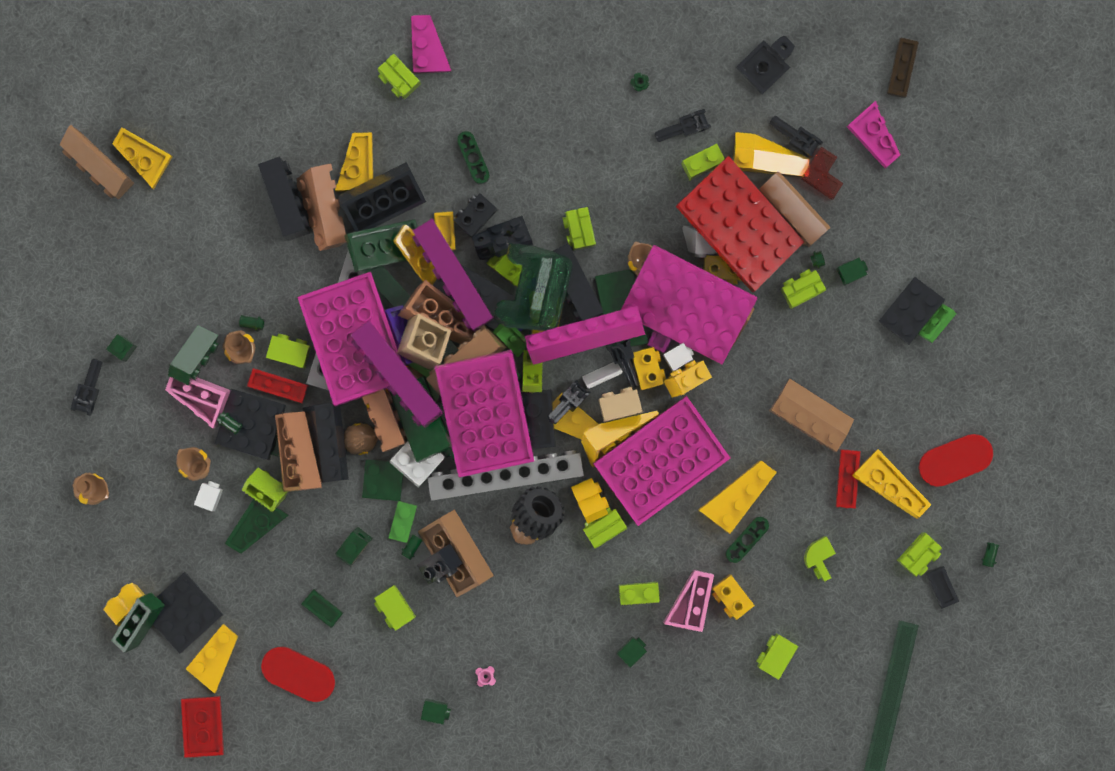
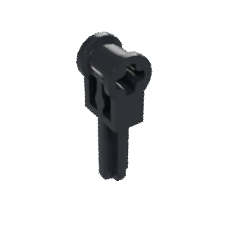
M705 109L680 117V123L656 131V140L661 142L683 133L685 137L710 129L711 125L708 124L704 114L706 112Z
M774 116L769 122L770 126L791 139L789 145L808 158L812 159L817 147L823 143L817 136L801 126L796 130L777 116Z
M630 339L624 342L619 341L605 345L606 349L611 353L614 364L620 363L629 387L635 388L639 386V381L630 359L634 358Z
M97 359L91 360L84 385L78 384L71 404V411L78 410L87 413L88 416L92 415L99 389H96L95 386L103 364L102 361Z
M576 379L558 399L560 403L547 417L549 422L557 424L569 410L573 412L591 391L584 389Z

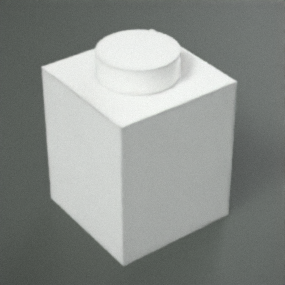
M682 343L665 353L663 357L673 372L692 361L694 353L692 349Z
M208 481V484L202 483L194 505L209 511H215L223 489L219 488L220 484Z

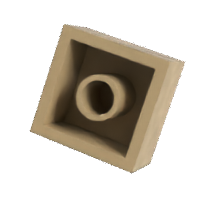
M417 314L408 320L397 354L431 370L435 366L440 365L451 330Z
M632 387L621 389V394L614 395L613 392L602 394V398L598 401L603 421L607 422L642 413L637 390H632Z

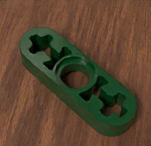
M468 131L461 132L457 141L472 178L477 184H485L489 180L490 174L472 133ZM463 136L471 137L469 144L471 148L475 146L476 149H470L465 153L464 150L468 148L465 143H461ZM471 153H476L479 155V160L476 163H471L468 160V156ZM482 163L483 166L479 167L482 173L486 172L484 180L476 178L478 175L477 169L472 170L471 167H476Z
M764 517L754 518L727 548L726 558L733 563L740 562L768 531V520ZM763 520L765 528L763 530L758 529L756 533L759 536L756 538L755 534L748 530L750 528L754 530L757 527L756 521L761 522ZM745 534H750L753 538L750 545L742 543V537ZM739 542L746 550L743 552L741 549L738 552L739 558L734 557L731 559L730 551L737 550L739 546H736V543Z

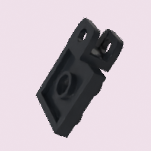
M786 36L777 39L771 47L763 40L736 68L763 95L790 69L785 60L792 54L795 45ZM784 45L787 49L783 50L781 46ZM760 63L762 65H764L765 63L768 65L766 68L768 70L767 72L759 71Z
M523 216L486 228V231L472 237L480 260L494 256L500 257L533 245Z

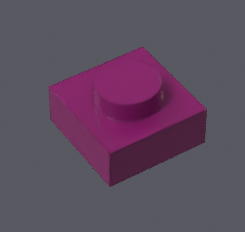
M654 330L647 345L665 354L672 339Z

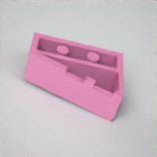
M172 377L169 378L165 389L179 402L191 409L195 415L207 422L212 429L218 426L219 423L216 420L224 411L231 391L200 378H197L196 381L192 380L188 386Z
M693 570L663 623L703 632L714 574Z

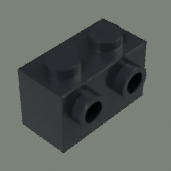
M481 193L477 196L474 194L467 202L469 204L465 210L460 209L454 216L456 218L455 224L471 238L497 212V208Z
M451 544L419 563L417 567L430 585L434 581L440 583L447 576L450 577L458 571L456 567L461 565L462 561Z

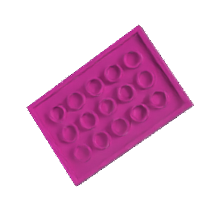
M653 245L621 310L638 306L643 325L681 344L684 343L686 347L723 364L758 297Z
M371 271L299 296L298 300L334 406L336 407L387 389L390 385L386 379L382 381L376 374L378 370L374 364L370 366L363 357L366 355L362 349L358 351L351 342L354 340L351 334L367 321H370L401 360L400 355L397 354L398 349Z
M512 350L435 366L458 477L534 462Z
M684 396L596 460L593 465L635 524L639 526L731 458L689 398Z

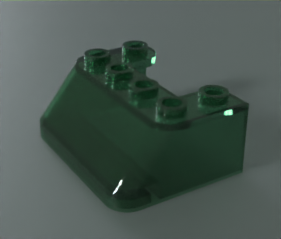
M509 243L507 257L512 263L521 264L522 269L514 301H499L495 306L493 318L503 326L510 328L541 331L557 328L573 264L571 259L565 255L537 246Z

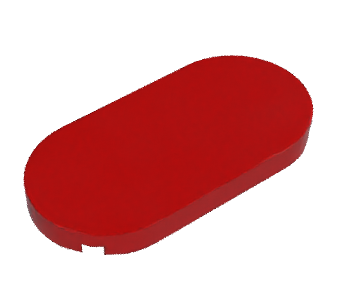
M969 434L925 452L919 462V474L930 485L937 487L948 485L986 469L993 459V448L991 443L981 435Z
M288 647L273 648L265 654L262 660L261 669L267 681L308 701H323L332 694L335 688V678L328 666Z

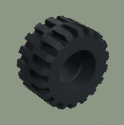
M537 486L536 489L530 487L529 490L524 491L514 504L511 517L515 520L513 522L514 525L518 526L517 530L519 532L522 531L524 536H531V539L534 540L536 538L543 540L544 537L548 538L562 523L563 516L565 515L564 505L560 503L561 499L556 497L553 491L549 492V489H542L540 486ZM534 510H537L539 513H541L543 517L536 514Z

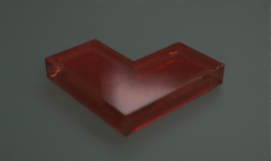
M820 147L801 180L833 200L843 185L841 181L828 173L837 156Z

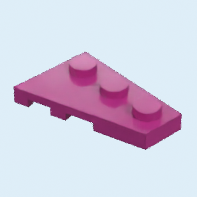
M411 16L413 73L452 72L431 16Z
M875 101L854 119L847 128L886 169L900 156V153L892 135L887 130L886 122L883 116L881 117L877 102Z

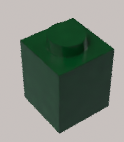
M860 257L836 268L844 286L868 275L866 272L868 267L864 260H860Z
M117 334L106 350L121 361L126 362L137 346L124 336Z
M632 636L616 653L631 668L647 652L644 648L646 644L639 637L635 639Z
M425 699L420 720L444 724L445 720H449L451 709L447 708L448 703Z

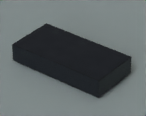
M944 566L926 573L941 609L959 602Z

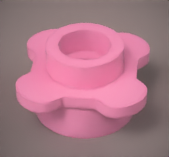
M493 667L476 669L478 686L483 687L488 684L492 686L495 684L496 679L493 676L495 670Z

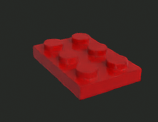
M221 696L182 698L184 758L224 755Z

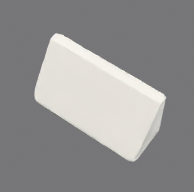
M613 362L582 376L587 389H590L621 375L622 370L619 364H614Z

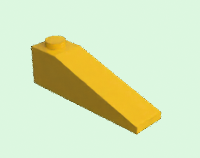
M735 132L733 161L742 171L775 174L779 171L782 175L808 177V157L756 134Z
M658 411L601 423L595 427H588L583 432L581 442L591 466L595 467L593 463L656 418L659 415Z

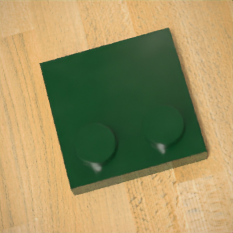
M366 459L362 498L401 501L403 474L389 461Z

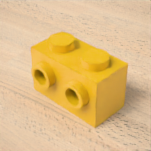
M706 255L704 257L703 270L732 285H738V282H741V279L720 256Z
M654 347L633 352L634 358L632 360L640 390L663 385L666 376L664 369L659 368L658 362L661 361L659 351H655Z
M703 360L688 362L684 365V369H677L671 372V376L663 381L672 398L683 395L712 378Z
M731 574L712 587L714 591L712 596L718 603L723 602L726 606L723 610L729 618L734 617L737 620L755 606Z

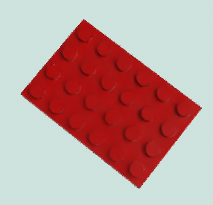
M729 156L676 205L677 209L752 293L804 243L803 239Z

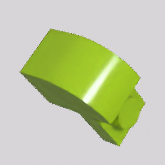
M507 254L500 257H491L486 263L514 286H519L529 273V270L515 262Z
M525 350L523 353V392H542L543 362L533 365L528 351Z
M823 536L811 543L804 555L806 567L815 566L813 569L817 579L821 578L824 582L831 579V576L823 560L836 554L827 536Z

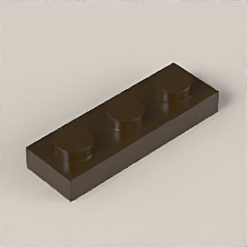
M899 38L887 94L902 98L907 97L919 41Z

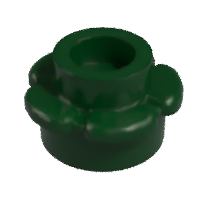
M642 73L634 74V77L631 78V86L634 87V90L639 92L646 90L649 86L648 76Z
M814 251L811 261L814 267L817 266L820 269L826 265L822 251Z

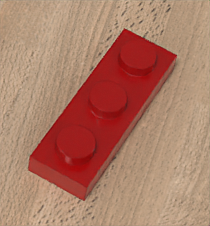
M253 368L247 386L303 403L309 385Z
M840 449L835 507L856 509L858 480L852 475L859 468L861 451Z

